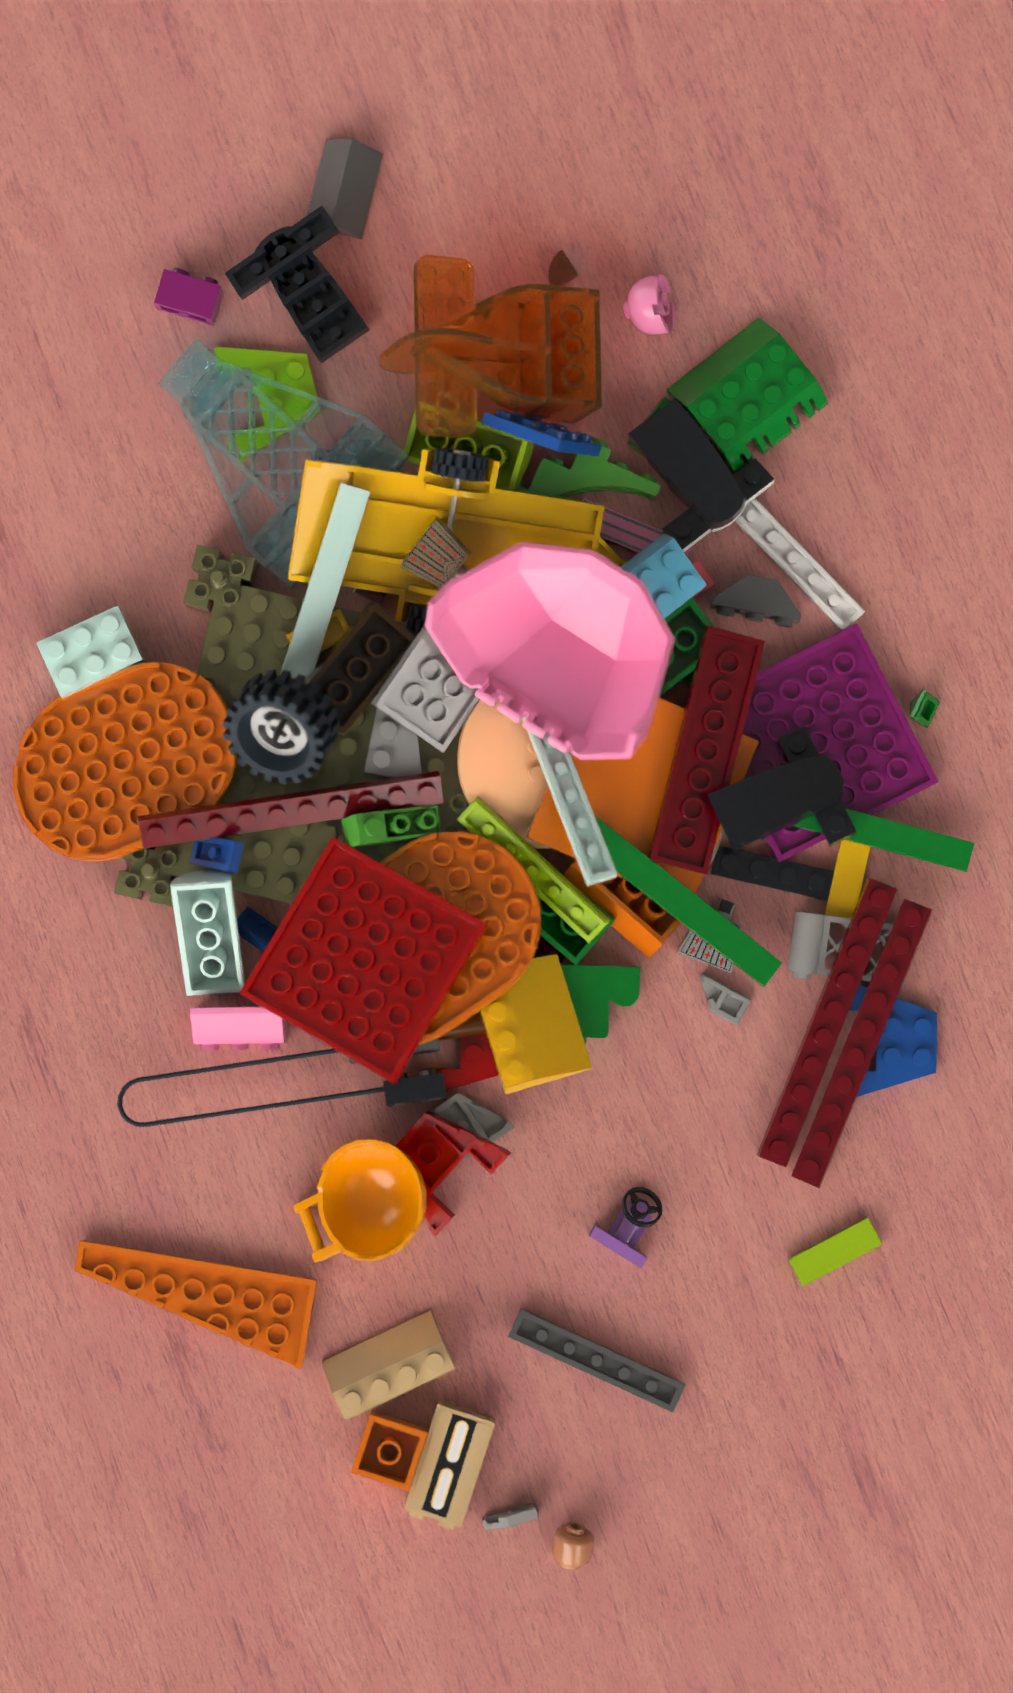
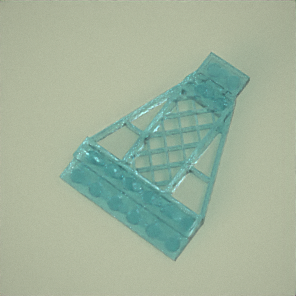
M198 339L192 343L158 382L179 403L185 418L190 422L246 545L244 548L265 568H269L290 589H293L299 582L288 579L302 483L298 486L297 474L304 473V469H297V452H311V460L317 461L318 454L323 458L321 461L358 465L395 472L411 457L368 416L222 361ZM263 383L311 400L314 403L298 421H295L261 389V385ZM236 392H248V408L234 409V394ZM254 394L268 407L254 408ZM228 402V409L221 410V408ZM323 405L358 419L329 452L305 429L306 424ZM255 412H269V428L255 429ZM248 413L249 429L235 430L234 414ZM228 414L227 431H215V415ZM275 414L289 427L275 428ZM276 432H290V448L276 449ZM256 433H269L270 449L256 450ZM249 434L248 451H236L235 435ZM296 434L310 447L296 448ZM229 435V447L218 436ZM210 443L218 448L246 475L245 482L233 495L211 450ZM277 453H290L291 469L277 470ZM270 454V471H257L256 455ZM240 455H250V467L239 457ZM291 474L292 491H277V475ZM260 475H271V487ZM255 484L279 509L256 535L251 538L236 503ZM281 495H290L286 501L281 497Z

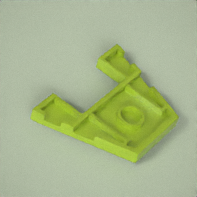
M228 347L214 348L221 376L251 369L263 416L264 426L235 433L241 460L248 459L258 450L269 446L274 440L287 432L290 433L321 413L307 354Z

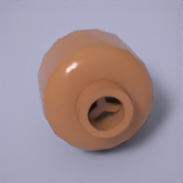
M573 1521L559 1527L555 1533L552 1549L554 1559L565 1569H580L590 1561L594 1542L593 1534L580 1522Z

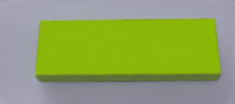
M866 1217L788 1258V1261L801 1285L805 1286L882 1245L869 1218Z

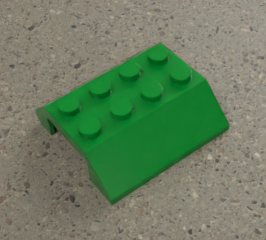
M760 318L753 321L666 390L672 399L675 398L686 412H689L721 452L722 460L732 474H735L745 466L743 461L748 464L754 459L746 446L751 440L754 442L756 449L765 454L769 451L767 444L773 448L792 433L791 427L797 429L801 426L793 410V407L797 404L800 406L803 414L809 418L815 415L813 408L819 412L829 404L817 379L780 333Z

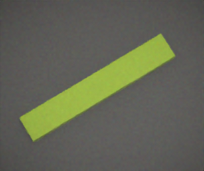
M479 796L457 818L471 833L490 839L510 851L528 872L538 896L586 942L590 943L610 922V919Z

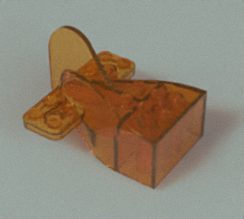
M424 255L416 261L413 269L415 332L401 337L384 350L379 356V365L382 369L389 372L415 374L416 425L422 434L427 436L466 438L474 433L477 428V389L495 403L511 412L562 423L575 424L602 408L600 292L598 289L548 284H525L509 288L475 304L474 268L470 261L464 258Z

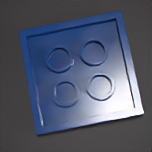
M500 409L497 410L496 414L487 412L484 414L483 425L558 452L598 457L602 445L592 442L593 436L578 431L576 433L568 431L566 426L553 422L550 424L543 422V418L526 413L524 415L514 411L511 413Z

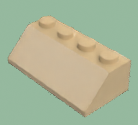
M431 1310L322 1361L331 1391L345 1421L446 1374L456 1367Z

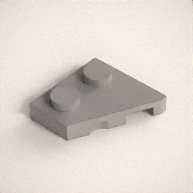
M457 1093L433 1109L437 1115L491 1142H494L515 1128L511 1122L460 1093ZM468 1153L465 1157L466 1160L470 1158L471 1155Z

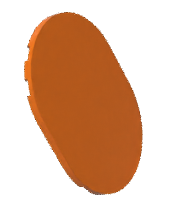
M158 661L128 666L64 699L58 696L40 711L41 714L35 719L33 724L27 727L18 746L20 749L16 766L13 767V790L23 821L31 833L48 848L69 858L81 861H107L143 849L138 816L216 805L224 796L233 777L237 760V753L231 754L228 749L232 741H225L223 735L227 729L223 727V721L227 716L228 704L220 692L198 673L181 665Z
M462 831L428 834L410 841L378 862L488 925L419 1044L430 1042L443 1036L510 990L525 973L537 950L541 932V908L531 877L510 851L478 834Z

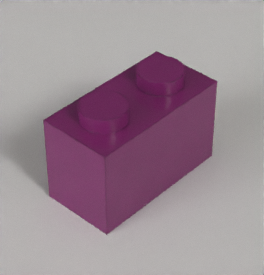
M173 268L172 271L164 269L154 304L157 310L214 326L224 292L221 285H218V281L213 278L201 276V279L190 277V273L183 269Z

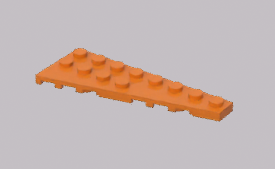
M84 1240L79 1241L74 1271L103 1284L115 1287L135 1298L147 1301L158 1308L179 1315L181 1318L215 1333L236 1340L247 1347H252L268 1354L272 1358L284 1361L295 1368H303L317 1279Z

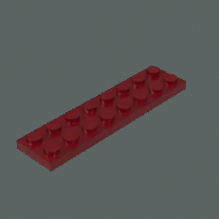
M709 625L705 627L648 856L651 861L708 875L720 822L707 795L730 785L765 645L764 640Z

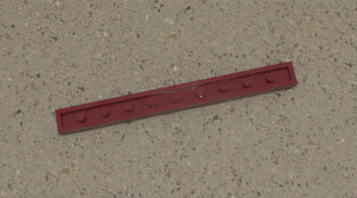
M439 771L143 815L138 816L143 848L341 819L361 813L419 807L444 802Z
M867 877L758 1150V1157L787 1167L896 894V888Z
M904 898L794 1167L792 1177L817 1188L821 1187L932 915V909Z

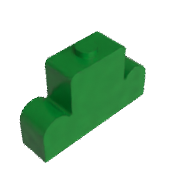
M561 965L585 1044H587V1038H606L609 1026V1001L612 1000L615 1005L620 1007L631 1006L637 1001L640 992V967Z

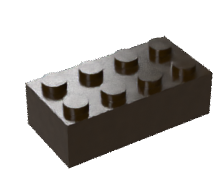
M373 602L368 603L304 681L309 686L315 682L320 686L317 693L320 696L327 693L331 700L327 706H335L337 710L334 720H339L337 732L341 735H344L376 697L416 638Z

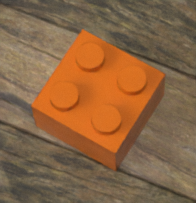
M371 1409L351 1473L409 1492L428 1428Z

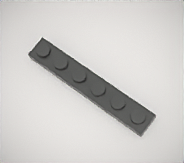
M520 1308L508 1337L671 1412H674L685 1387V1383L522 1308Z

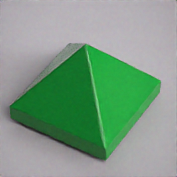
M922 690L910 703V717L923 727L928 728L940 701L929 692Z

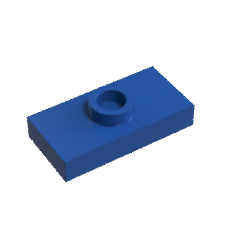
M248 906L237 918L239 936L264 952L278 927Z

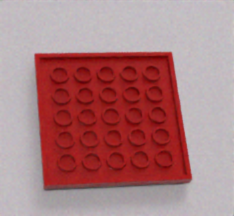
M331 837L239 994L384 1079L396 1084L488 925L338 839Z

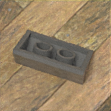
M353 138L326 140L307 215L323 206L338 228L340 235L362 240L383 154Z

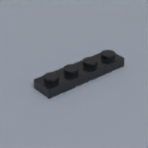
M719 845L713 861L711 875L828 901L834 871L786 860L778 862L777 858L738 849L733 851L732 848Z

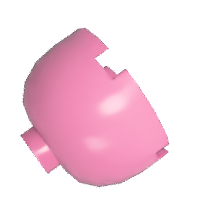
M663 274L639 279L629 291L628 301L624 302L626 318L631 319L633 325L640 332L648 335L670 333L674 328V304H669L666 294L671 293V290Z

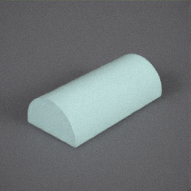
M209 869L193 871L178 876L171 882L170 888L186 996L240 992L246 980L231 875L225 871Z

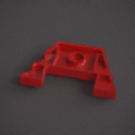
M487 1033L461 1037L460 1069L437 1068V1073H444L446 1091L499 1075Z
M429 1110L421 1116L395 1146L414 1161L423 1177L427 1192L425 1218L430 1225L428 1228L434 1236L439 1234L455 1214L433 1192L469 1153L490 1174L494 1173L511 1154L509 1150Z

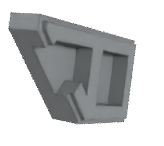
M702 973L700 979L710 1012L737 1026L751 999Z
M532 1502L483 1517L482 1522L485 1530L507 1528L538 1519L536 1504Z

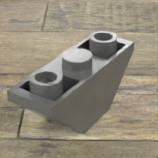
M746 575L713 598L710 608L717 609L716 613L719 615L732 617L734 613L745 614V619L763 622V618L775 620L774 624L782 627H792V624H798L801 619V613L778 580L754 575Z

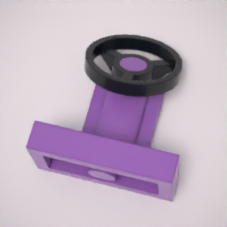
M635 1187L624 1195L621 1202L622 1210L609 1231L607 1232L595 1224L589 1236L634 1265L642 1268L647 1257L634 1247L646 1227L655 1225L661 1218L663 1207L659 1197L654 1192L644 1187ZM635 1193L648 1195L654 1200L657 1207L650 1206L647 1201L639 1199ZM629 1195H630L632 1204H630L629 1202H626V1199H627V1197H628ZM658 1212L656 1219L651 1221L652 1217L648 1214Z

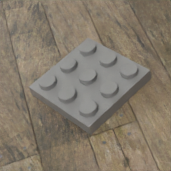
M422 628L371 703L444 753L480 699L475 696L478 688L470 689L461 683L428 630Z

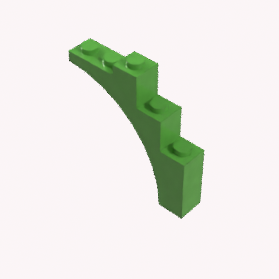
M593 437L592 442L602 445L598 457L577 454L570 470L566 468V463L557 458L551 457L550 460L543 458L529 489L524 488L525 484L520 481L516 491L522 490L527 493L566 498L585 492L615 491L634 494L655 501L661 485L657 484V479L651 475L641 473L639 476L630 472V467L620 461L608 462L612 450L607 448L608 444Z

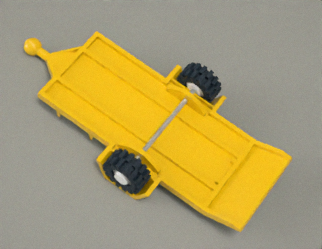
M435 448L422 449L418 475L306 459L288 579L309 583L340 482L370 492L341 586L399 595L395 621H407L406 627L420 632L422 628L426 629L429 602L441 588L404 569L400 565L437 517L446 524L471 552L463 562L469 569H473L520 542L593 550L599 555L609 558L618 567H621L627 561H622L600 536L604 505L577 501L572 498L564 499L527 493L522 490L514 491L496 488L499 461L473 452Z

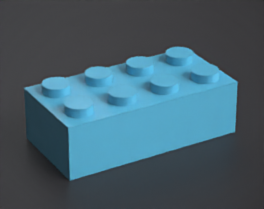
M667 534L661 535L620 567L626 572L633 573L644 583L663 619L707 586L676 540Z

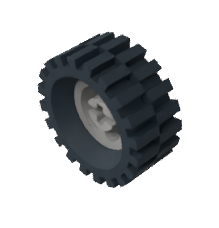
M268 670L264 676L260 672L252 680L249 679L228 709L227 716L223 721V727L227 728L223 734L225 741H232L228 749L231 754L238 753L240 755L237 762L242 767L248 763L252 767L249 772L255 776L259 772L264 773V780L272 782L275 777H279V784H288L291 777L294 783L301 782L304 777L310 778L319 769L338 736L336 732L339 728V720H334L337 715L335 706H327L331 700L327 693L320 696L317 693L320 688L319 685L315 682L311 686L305 684L306 677L298 674L296 679L291 678V671L283 670L279 676H277L276 670ZM285 714H286V715H288V716H290V717H289V719L287 720V722L285 723V726H284L283 732H282V731H280L278 728L280 727L281 723L283 722L284 717H285Z

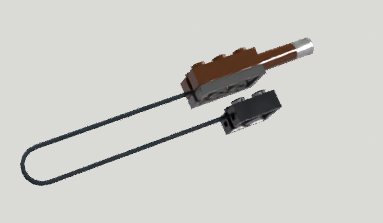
M480 1011L443 1036L430 1042L419 1044L413 1055L440 1051V1040L485 1034L486 1030ZM327 1049L139 1077L130 1080L122 1087L118 1095L117 1106L120 1115L127 1123L136 1127H150L385 1092L387 1107L447 1099L444 1073H437V1068L419 1070V1076L408 1077L407 1072H402L396 1084L390 1081H383L384 1087L151 1122H136L130 1119L125 1114L122 1106L126 1090L139 1082L339 1053L335 1049ZM349 1058L351 1064H357V1062Z

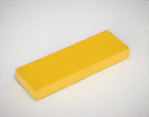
M847 840L840 842L824 915L851 919L860 896L870 851L869 846Z

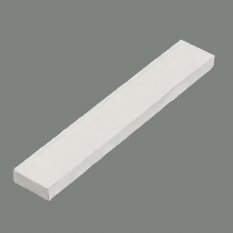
M756 498L745 505L744 511L734 522L841 631L849 628L865 613V610Z

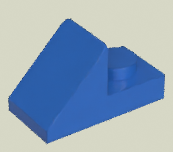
M221 838L194 841L189 864L237 873L244 843Z

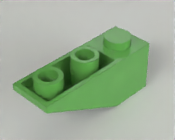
M438 804L361 813L341 819L345 844L352 848L410 840L432 833H442Z

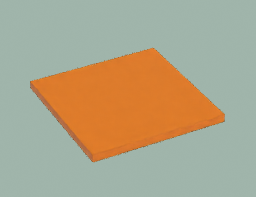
M660 697L657 699L647 737L630 758L579 759L571 754L594 815L647 857L649 856L685 708ZM742 734L730 785L744 779L759 743L758 740ZM547 785L526 838L576 859ZM721 824L719 826L714 849L723 830ZM655 862L694 894L697 893L704 874ZM617 873L616 876L624 879L621 875Z

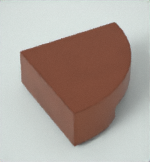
M563 250L555 255L549 267V284L553 292L578 277V273Z

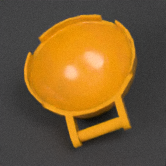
M357 1140L343 1145L331 1154L320 1168L323 1172L317 1185L318 1193L293 1206L295 1213L300 1214L314 1251L311 1255L314 1262L323 1261L340 1252L355 1258L354 1260L376 1261L396 1254L405 1248L417 1235L427 1208V1192L418 1167L405 1152L392 1144L380 1140ZM318 1206L322 1225L333 1244L327 1247L324 1246L311 1209Z

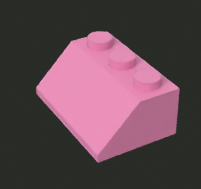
M263 1007L190 1008L193 1043L201 1044V1050H219V1044H231V1050H248L249 1044L261 1043V1049H279V1043H286V1021Z

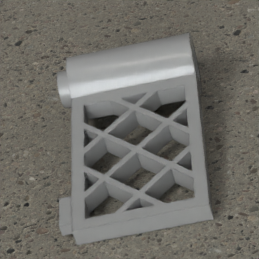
M795 911L787 969L788 971H793L792 977L810 980L811 974L828 976L830 970L824 969L826 956L834 950L838 953V947L843 940L842 938L835 943L829 936L830 922L841 923L847 930L851 919ZM883 924L882 929H886L883 934H879L876 944L881 941L885 946L886 940L884 938L890 934L894 924ZM828 941H829V943L832 945V947H830V948L827 950V944H828ZM871 956L869 961L873 968L863 974L862 981L870 982L872 979L871 974L876 969L877 963Z

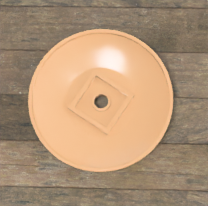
M480 700L465 721L459 738L457 767L464 796L469 805L479 796L533 848L550 849V847L526 838L548 784L526 728L522 727L523 719L516 723L497 710L501 703L499 701L494 707H491Z

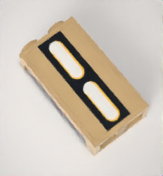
M438 1400L404 1505V1509L409 1510L408 1515L420 1520H425L426 1516L436 1519L439 1526L453 1530L455 1526L462 1528L495 1425V1418Z

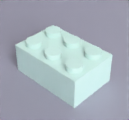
M118 605L36 643L60 697L63 699L128 666L146 662L123 610Z

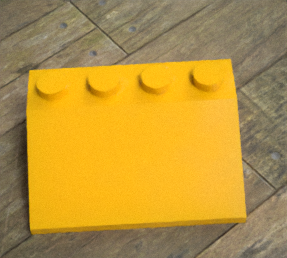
M557 954L533 958L525 973L510 990L480 1010L505 1095L592 1069Z

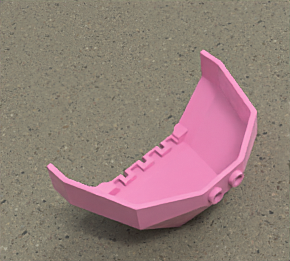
M520 542L447 582L429 602L425 625L461 683L470 689L478 688L475 693L477 698L491 707H494L498 701L501 702L497 709L499 712L516 723H519L523 717L526 718L522 727L541 739H544L549 733L551 735L548 739L550 745L564 754H567L570 750L571 754L579 759L630 758L647 737L674 642V637L646 586L633 573L626 572L612 563L609 558L601 556L593 550Z

